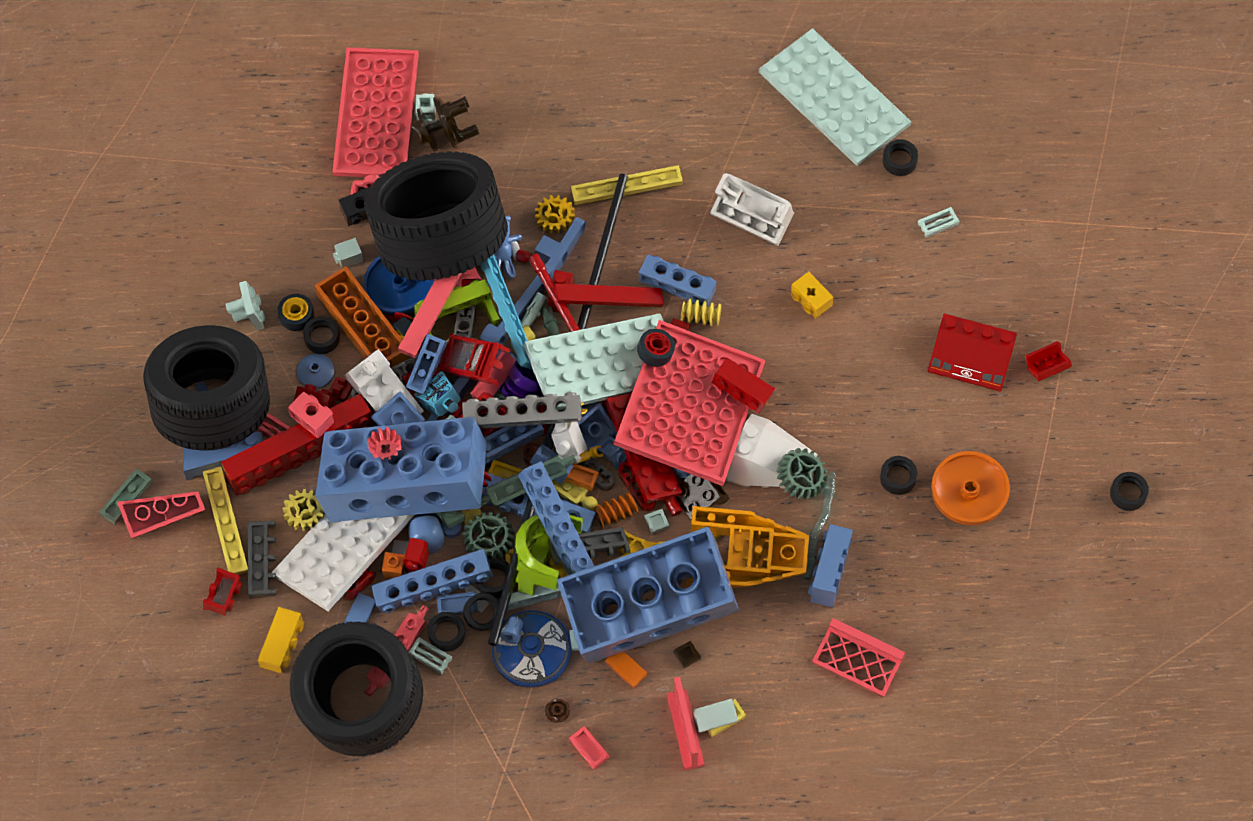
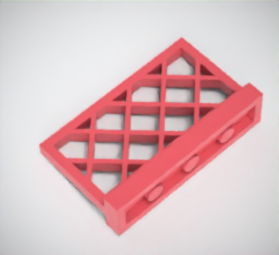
M833 618L812 663L885 697L900 664L904 660L905 652ZM831 633L839 636L840 644L830 647L828 639ZM856 644L859 652L848 655L845 645ZM843 646L846 656L835 660L832 650ZM830 652L833 661L823 663L818 660L821 653ZM872 652L876 655L877 661L866 664L863 654ZM861 655L864 665L853 668L850 658ZM847 660L850 670L844 672L838 670L836 663ZM889 660L895 663L893 670L884 673L881 665L882 662ZM879 664L882 674L871 677L868 667ZM865 668L868 679L862 681L856 679L854 672ZM883 677L886 683L883 690L875 688L872 680Z
M675 677L674 692L667 693V699L684 771L704 767V760L687 690H683L680 677Z

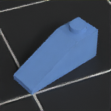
M427 334L406 388L424 395L446 348L447 343L445 340Z

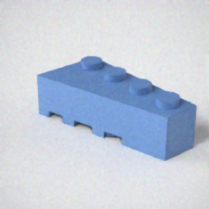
M254 432L243 441L218 450L200 451L184 448L183 472L186 480L188 481L193 479V477L203 475L202 471L222 467L221 461L264 441L262 433Z
M830 524L828 531H824L822 542H825L824 547L819 549L817 559H820L819 565L814 567L813 577L815 579L813 583H810L808 594L811 595L810 602L833 608L852 538V529Z

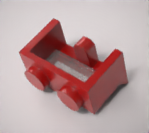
M217 568L216 579L209 587L207 600H203V610H210L226 616L227 611L231 612L235 603L232 600L234 594H239L242 587L240 575Z

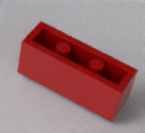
M726 358L711 382L718 389L727 392L734 399L739 400L747 405L749 409L759 414L775 391L774 387L729 358Z

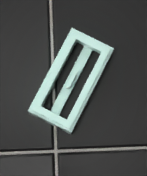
M952 207L918 220V225L921 226V230L925 233L924 236L926 238L955 227L960 223ZM948 214H951V216H948V217L943 218V219H939V218L944 217V216H946V215H948ZM936 219H939V220H937V221L934 222V223H931V224H929V225H925L926 223H929V222H931V221H934V220H936Z
M419 637L409 650V654L413 659L441 675L452 660V656ZM419 644L434 652L435 654L441 656L445 660L442 661L437 657L433 656L432 654L421 649L420 647H418ZM414 651H417L418 653L424 655L425 657L429 658L430 660L436 662L437 664H439V665H441V666H440V667L437 666L436 664L430 662L429 660L425 659L424 657L418 655V654L415 653Z

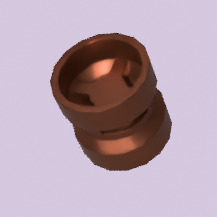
M529 443L523 449L524 463L528 467L532 466L530 460L540 447L537 443Z

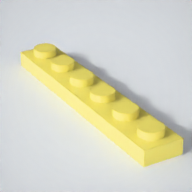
M679 165L627 175L628 180L623 196L683 185ZM619 177L571 186L574 205L613 198Z
M222 467L202 471L227 569L229 572L237 575L247 573L248 566Z

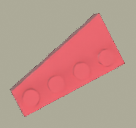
M198 491L117 502L131 539L205 511Z

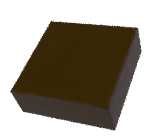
M691 641L673 650L683 668L701 659L700 654Z

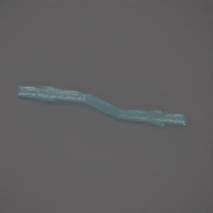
M829 471L827 485L824 488L823 512L810 535L806 574H804V579L811 580L813 566L816 564L817 557L815 552L818 535L830 517L832 498L836 492V472Z

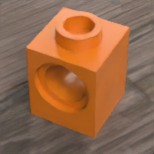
M385 552L382 567L384 578L393 579L405 574L404 554Z

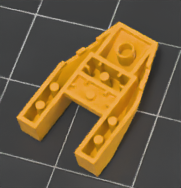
M693 506L691 532L709 526L711 532L715 535L730 536L727 565L724 566L732 588L748 587L806 574L809 535L788 526L785 527L777 524L769 518L765 519L752 511ZM687 578L685 588L690 587L694 579Z

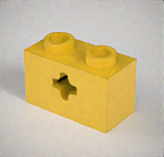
M807 272L792 284L791 296L795 301H799L803 305L804 310L815 319L833 306L834 297L810 272Z

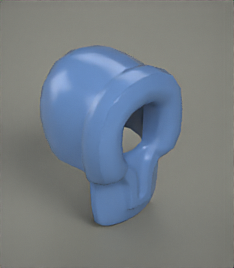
M436 513L415 514L409 524V539L412 537L425 540L428 543L430 554L438 552L443 547L445 534Z

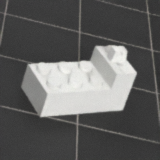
M379 349L344 375L358 394L361 393L373 414L399 391L420 414L424 412L389 367L390 363Z

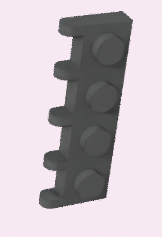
M275 521L248 522L249 597L276 595V590H269V580L276 579L275 573H269V562L276 561V556L269 555L268 544L276 543L275 537H268V528L275 527Z
M623 527L578 534L590 559H595V553L607 551L608 556H613V550L624 549L625 554L630 553V547ZM549 538L548 545L554 564H560L559 556Z

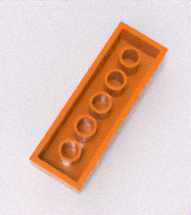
M346 266L314 285L319 300L364 359L378 349L390 363V368L410 359L409 355L398 351L402 338Z

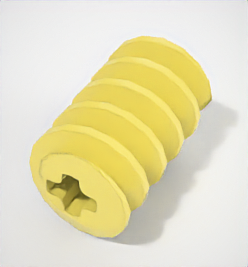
M689 298L687 303L683 302L681 321H684L687 317L689 323L695 318L696 324H699L702 319L703 325H706L708 321H710L711 327L716 322L719 325L721 304L714 308V303L711 302L710 306L707 307L706 301H704L700 306L699 300L692 304L691 298Z

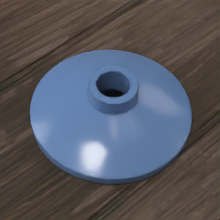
M322 354L308 355L297 366V377L301 384L304 386L305 384L317 386L316 389L329 384L335 373L333 362Z

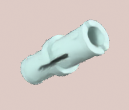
M539 292L536 293L530 306H527L526 313L521 320L522 327L528 325L531 328L536 317L540 315V310L547 300L546 296Z

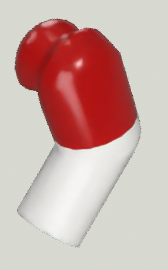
M511 242L514 260L523 263L530 262L528 259L532 256V253L520 250L518 242Z

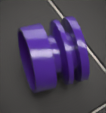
M516 360L510 370V374L502 385L504 396H516L518 399L526 398L527 395H537V398L542 397L543 393L534 371L520 366Z

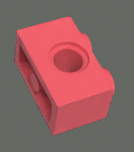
M304 391L288 407L290 417L317 438L334 423L333 412L327 406H321L313 395H307ZM310 412H316L315 415H308Z

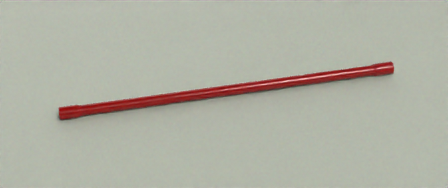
M539 254L530 256L528 260L539 275L569 331L580 330L566 304L556 303L554 283ZM675 497L664 499V503L672 516L682 512Z

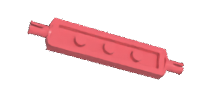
M422 605L417 614L408 613L394 634L403 643L408 652L427 625L423 618L429 611V608ZM373 666L366 676L370 684L364 693L371 697L377 687L384 688L390 680L387 674Z

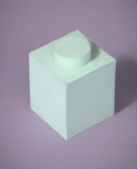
M356 238L334 245L336 251L333 253L336 264L340 263L342 268L363 262L362 252Z

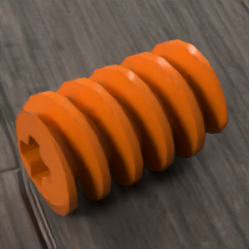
M628 492L624 495L625 499L619 495L617 501L612 498L610 504L604 501L603 507L600 504L596 505L595 512L602 529L604 528V522L611 526V519L618 523V516L626 520V513L630 517H633V510L639 514L636 502Z

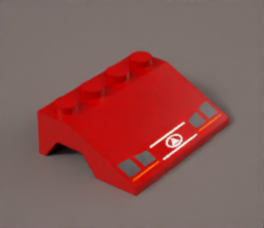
M944 313L927 372L1001 392L1017 333Z

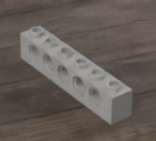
M574 392L565 393V396L546 394L545 397L538 398L537 395H527L523 399H518L516 396L506 397V400H498V398H487V401L469 399L467 402L462 403L463 418L474 417L480 429L582 422L581 397ZM559 404L567 406L562 412L557 411L556 407ZM540 405L547 406V410L544 413L537 412V408ZM525 406L527 407V412L525 414H518V408ZM500 408H507L508 412L506 415H498ZM487 409L488 414L485 417L478 416L480 410Z

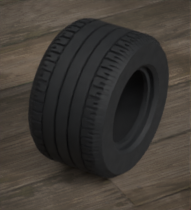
M203 325L181 330L162 341L151 352L145 363L143 381L153 424L165 439L175 445L200 451L230 447L253 434L267 416L270 394L263 355L251 338L237 330L216 325ZM204 380H227L220 387L208 391L185 389L194 383Z
M343 622L330 626V628H326L316 634L298 654L299 656L295 660L290 678L291 701L298 718L325 747L348 756L373 755L397 744L414 726L423 702L421 674L406 647L390 631L368 622ZM365 664L375 666L385 672L391 681V689L385 703L378 711L358 721H342L336 716L331 706L330 695L335 680L343 671L356 665Z

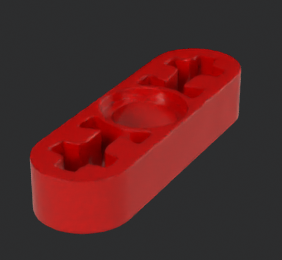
M629 461L621 463L618 468L619 477L640 509L643 511L653 510L656 506V501L651 502L649 505L648 503L645 504L641 491L634 490L631 487L637 481ZM625 468H626L627 470H630V474H631V476H632L631 479H630V476L628 475V473H626V472L624 473V469H625Z

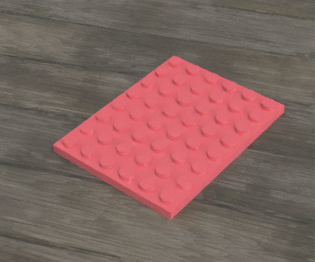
M659 320L656 329H662L672 336L675 342V351L670 361L664 366L655 367L643 362L613 445L723 486L749 408L744 403L734 399L727 392L718 389L711 382L726 358L731 359L758 378H760L766 360Z

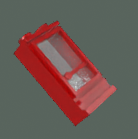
M451 333L438 369L451 376L498 385L499 382L490 378L489 374L492 367L496 369H502L503 363L495 359L497 352L509 353L510 349L496 342L493 343Z

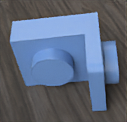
M608 436L598 445L601 447L597 448V452L599 454L603 453V456L611 461L613 467L618 469L619 465L627 460V456L623 448L613 445L615 439Z

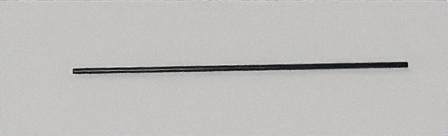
M626 174L619 175L588 285L599 284L628 180ZM583 304L577 324L580 330L587 327L592 305ZM549 424L543 444L551 450L554 445L552 432L555 424ZM530 498L527 501L521 526L525 521L533 517L535 513V508ZM516 547L513 551L489 636L488 644L491 646L498 645L518 574Z

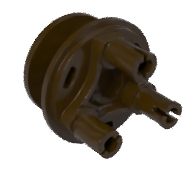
M465 96L451 103L450 101L443 103L440 98L433 97L440 120L429 124L422 109L419 108L417 109L419 120L411 123V128L417 131L420 136L418 144L423 146L429 143L434 152L438 151L433 132L444 129L454 149L458 147L459 143L480 134L476 124L462 130L457 127L454 117L468 112L470 107Z

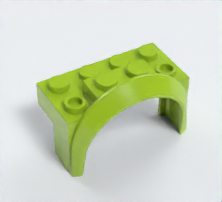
M485 279L481 281L475 280L468 286L455 287L438 318L475 305L485 312L492 325L496 327L500 325V319L491 300V291ZM421 300L416 305H414L415 316L419 311L424 300Z
M538 514L522 524L515 540L516 553L518 554L517 570L519 572L516 577L518 591L532 596L537 585L557 590L559 571L546 566L551 555L548 545L549 536ZM569 515L577 533L581 534L583 518Z

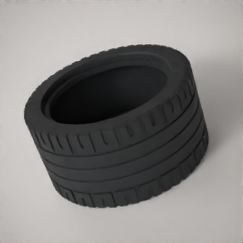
M457 151L435 152L421 157L417 156L414 159L411 158L406 162L400 163L398 166L392 167L385 174L383 173L380 178H377L367 191L364 200L365 211L382 264L391 273L406 279H419L421 281L438 280L467 272L466 270H471L492 257L498 251V248L502 246V243H504L508 232V224L493 171L486 161L470 153H460Z

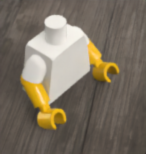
M582 409V414H586L587 409ZM577 422L555 424L552 439L556 451L562 459L574 455L577 462L573 464H579L589 460L590 457L598 458L604 455L603 453L597 454V448L601 446L591 447L589 452L587 451V446Z

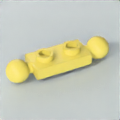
M554 479L551 480L557 493L564 499L577 506L582 503L583 508L588 510H596L598 501L592 496L586 497L589 493L587 489L565 481L560 484Z

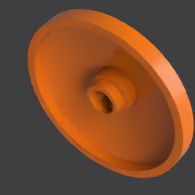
M963 451L950 455L938 465L932 478L931 493L937 508L950 520L963 525H980L995 519L1004 510L1009 498L1010 483L1004 468L995 459L980 452Z

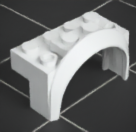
M723 174L715 190L718 197L710 214L779 246L794 215L791 203L733 175ZM744 192L743 195H742V197H741V199H740V201H739V203H738V205H737V201H738V199H739L741 193Z

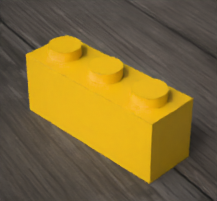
M278 607L258 658L261 668L281 674L284 668H288L291 660L289 655L291 650H295L298 640L296 637L298 632L301 633L304 627L301 613Z

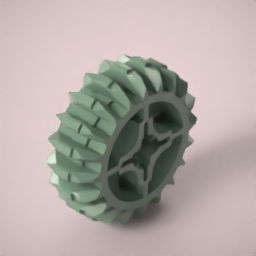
M797 448L795 451L790 450L778 462L780 467L777 468L776 472L780 474L777 476V479L782 480L779 486H785L784 492L790 491V497L796 495L797 500L801 498L808 500L810 497H816L827 484L825 481L828 479V476L825 473L828 469L823 468L825 462H820V456L815 457L814 451L808 453L807 448H804L802 451L800 448ZM790 465H792V468H791L792 471H793V475H792V476H791V473H790ZM812 472L814 473V484L812 482Z
M491 511L488 516L482 512V517L480 518L475 514V521L469 519V525H465V532L462 533L466 552L472 553L484 549L489 559L498 557L502 560L503 554H508V549H513L515 536L513 535L515 531L512 529V523L507 522L506 517L501 518L499 513L493 516ZM480 529L481 534L473 541L475 533ZM485 534L490 537L492 536V540L488 539V537L486 538ZM504 534L505 537L502 543L497 545V540Z

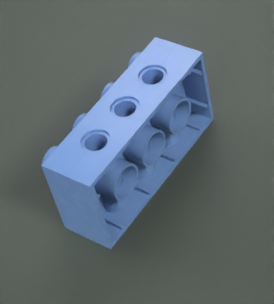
M474 417L324 432L315 496L330 522L481 508L487 443ZM388 426L390 431L393 429L397 431V434L401 437L402 447L401 450H398V456L391 455V460L385 457L382 461L380 456L375 458L373 453H370L368 437H372V431L378 432L379 427L385 430Z
M709 526L557 580L580 654L588 663L739 611L718 545ZM687 578L694 579L690 587L680 588L683 580ZM650 591L656 592L653 600L643 601L646 593ZM610 605H618L615 613L606 615V609Z

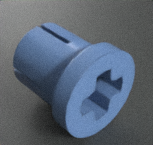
M510 617L505 629L501 631L500 637L508 643L517 644L520 640L523 621L516 617Z

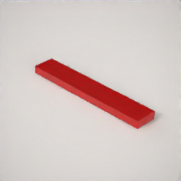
M558 283L554 285L556 303L663 307L664 305L661 288Z

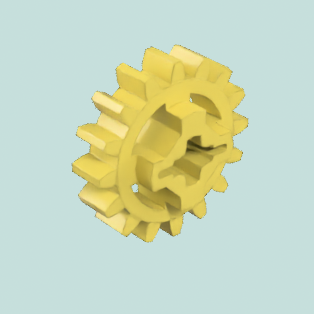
M303 489L302 493L296 490L295 496L289 494L290 501H284L286 506L282 508L283 513H285L284 519L288 520L289 526L294 524L295 530L302 527V530L305 531L308 526L312 529V525L319 522L318 519L324 518L322 513L325 512L316 496H314L313 490L309 493L306 492V489ZM313 502L316 504L317 509H315V507H313V504H312ZM291 511L295 513L296 517L291 514Z

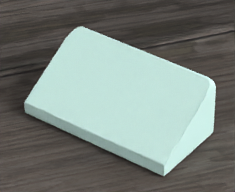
M732 699L694 709V717L699 733L738 722Z

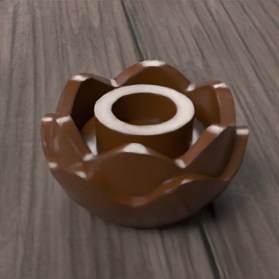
M559 698L551 700L545 706L546 717L554 723L564 722L570 714L568 702Z

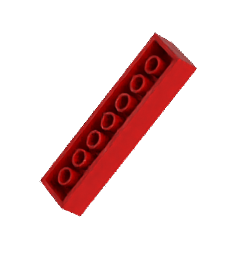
M361 393L330 408L333 412L334 423L325 432L374 427L371 411ZM297 424L221 461L226 479L235 495L246 494L250 489L262 486L268 480L280 477L292 468H299L303 463L317 459L322 453L324 433L317 438L302 425Z

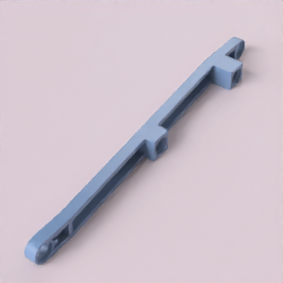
M577 217L560 243L545 235L535 248V254H539L541 260L546 263L545 267L551 279L555 270L560 271L583 234L586 221ZM539 275L536 276L514 305L520 322L526 313L527 306H530L536 293L542 294L546 289ZM504 321L498 327L488 323L479 340L494 343L498 339L504 344L509 338V334L504 328ZM459 377L453 388L462 399L475 381ZM448 411L445 414L449 416L451 412ZM432 413L427 421H436L439 416Z

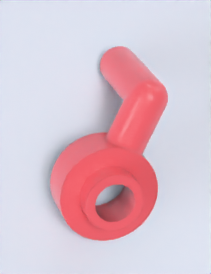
M370 174L364 180H354L350 195L358 192L359 187H371L375 180L380 177L376 174Z

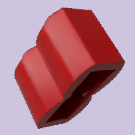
M410 538L403 559L407 574L426 568L430 552L428 550V543L425 540Z

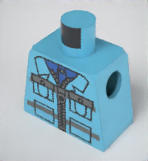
M442 371L431 379L424 395L418 392L414 394L423 408L438 416H443L448 411L451 413L455 412L458 409L457 403L461 399Z

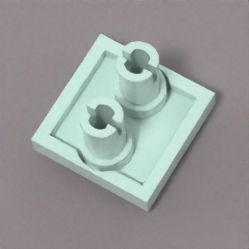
M247 281L240 282L241 299L226 303L228 313L232 314L235 322L249 318L257 331L265 329L263 322L266 319L264 312L260 311L259 305H262L259 294L256 295L254 287H250Z

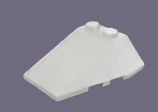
M751 414L741 432L725 481L742 487L762 486V488H768V486L785 488V486H779L782 480L777 479L780 473L776 472L777 468L780 467L778 462L782 460V456L788 454L790 450L795 451L797 448H800L801 451L807 448L808 453L812 450L771 420ZM790 465V473H791V476H792V475H793V471H792V469H791V468H792V465Z

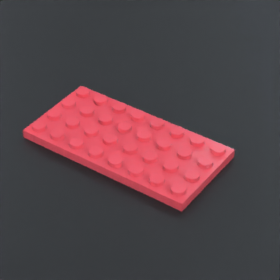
M346 48L332 170L333 176L366 177L370 174H376L380 177L387 170L408 160L419 58L418 50Z

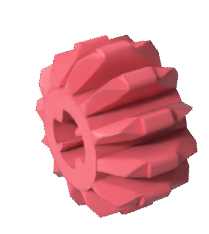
M387 426L385 430L379 427L378 432L372 431V437H368V448L375 458L380 456V459L383 461L385 457L391 460V455L398 456V450H401L402 445L401 437L395 429L390 431Z

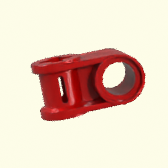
M366 569L353 583L354 589L347 590L343 597L347 600L356 599L358 593H361L374 581L376 573Z

